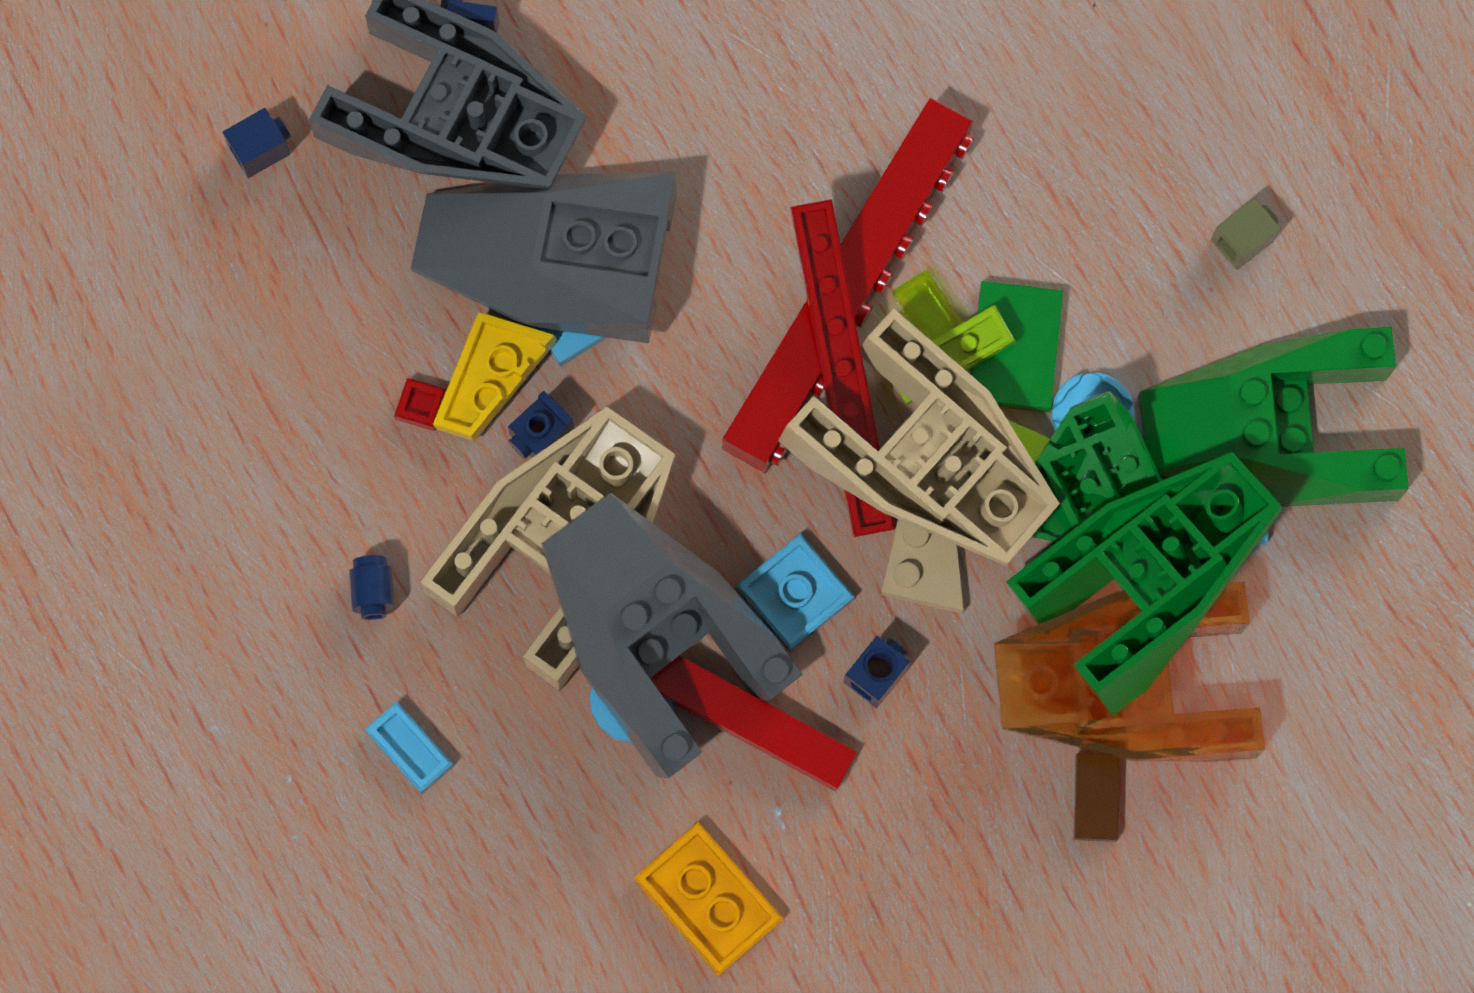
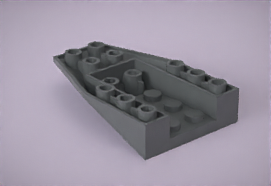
M675 173L558 174L550 189L493 183L426 194L411 270L525 326L649 343L656 309L655 289L666 231H670L676 200Z

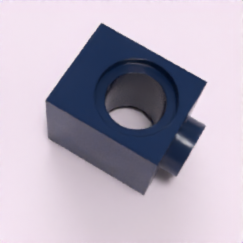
M876 636L845 674L843 683L877 709L907 672L910 661L905 657L908 653L896 641L890 638L883 641L880 637ZM874 660H883L890 666L891 673L885 678H876L870 674L867 666Z

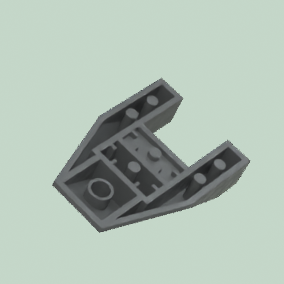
M373 0L365 14L369 33L430 61L431 64L402 118L396 117L327 85L309 118L313 136L349 154L419 174L550 189L586 121V115L493 30L427 0Z
M612 493L605 495L541 543L581 672L655 776L670 778L700 755L702 751L650 678L708 633L751 694L761 700H771L803 675L779 640L717 570Z

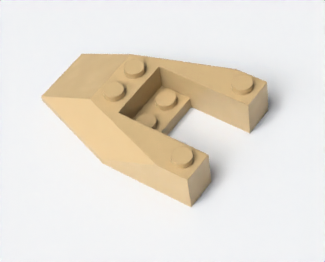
M893 308L861 346L862 358L912 400L918 408L885 445L877 451L813 396L788 423L778 441L810 469L881 512L1006 566L1060 503L990 391Z
M605 407L496 482L420 581L424 594L456 617H459L511 547L551 575L541 543L608 493H612L644 518L654 523L675 454L612 409ZM561 607L523 656L525 666L559 691L579 666Z

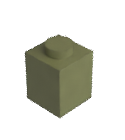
M1252 198L1216 227L1211 242L1234 268L1239 270L1273 243L1281 228L1278 225L1279 222L1274 212L1266 205L1261 206L1255 198Z

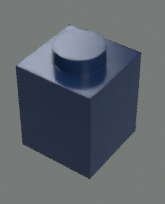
M266 108L259 110L222 132L227 146L247 178L254 176L290 155L286 140L291 138L289 131L281 118L278 116L272 119Z

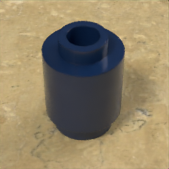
M368 555L353 559V568L349 570L352 611L361 614V618L364 620H378L387 617V611L394 609L395 606L392 569L387 565L386 557Z

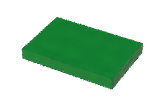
M981 281L977 315L995 305L1016 341L1015 344L971 368L970 375L990 391L999 407L1050 413L1063 290Z

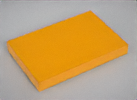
M699 822L633 878L637 885L718 977L783 921V917Z

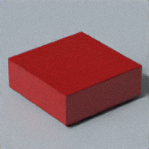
M407 378L394 414L395 420L435 431L436 428L433 423L447 389Z

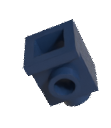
M543 391L538 395V399L508 426L509 435L512 437L508 442L522 458L526 459L529 455L534 457L574 429L573 419ZM536 421H541L545 424L544 430L539 433L530 430V427Z

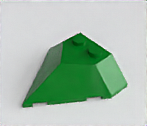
M1110 391L1072 406L1035 461V465L1060 504L1033 534V538L1058 542L1106 504L1163 481L1132 415Z

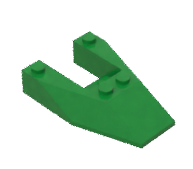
M1392 327L1347 329L1259 345L1140 391L1143 440L1160 476L1168 479L1233 452L1282 507L1399 501L1409 489L1405 448L1314 452L1307 385L1386 381L1396 368Z
M1230 452L1106 504L1008 579L1006 583L1044 633L1112 580H1115L1141 611L1140 614L1073 664L1092 692L1110 714L1114 716L1148 690L1282 512L1283 508L1236 455Z

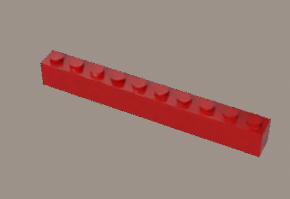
M929 98L841 243L855 322L859 328L864 325L872 311L873 306L868 303L875 291L882 294L890 282L893 272L889 268L896 257L902 260L910 249L914 238L909 235L916 223L923 226L931 214L934 204L930 203V200L936 190L943 193L954 174V171L950 169L956 157L963 159L974 141V137L970 136L973 121L932 98ZM807 300L722 438V450L764 474L771 463L778 466L788 450L778 441L788 423L809 402L813 394L820 397L825 390Z

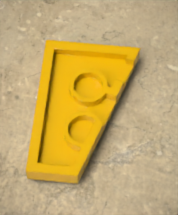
M478 312L434 420V427L439 431L475 442L557 342L555 335Z

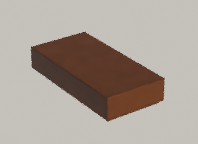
M1077 753L1075 755L1073 840L1117 842L1120 755Z

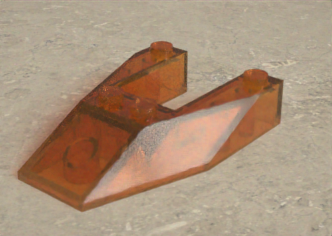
M1245 581L1228 583L1188 638L1242 634L1250 623ZM1117 591L994 643L1001 723L1004 730L1132 761L1217 762L1258 758L1265 750L1260 707L1174 714L1169 662L1147 691L1114 716L1110 714L1073 664L1141 613L1124 591Z

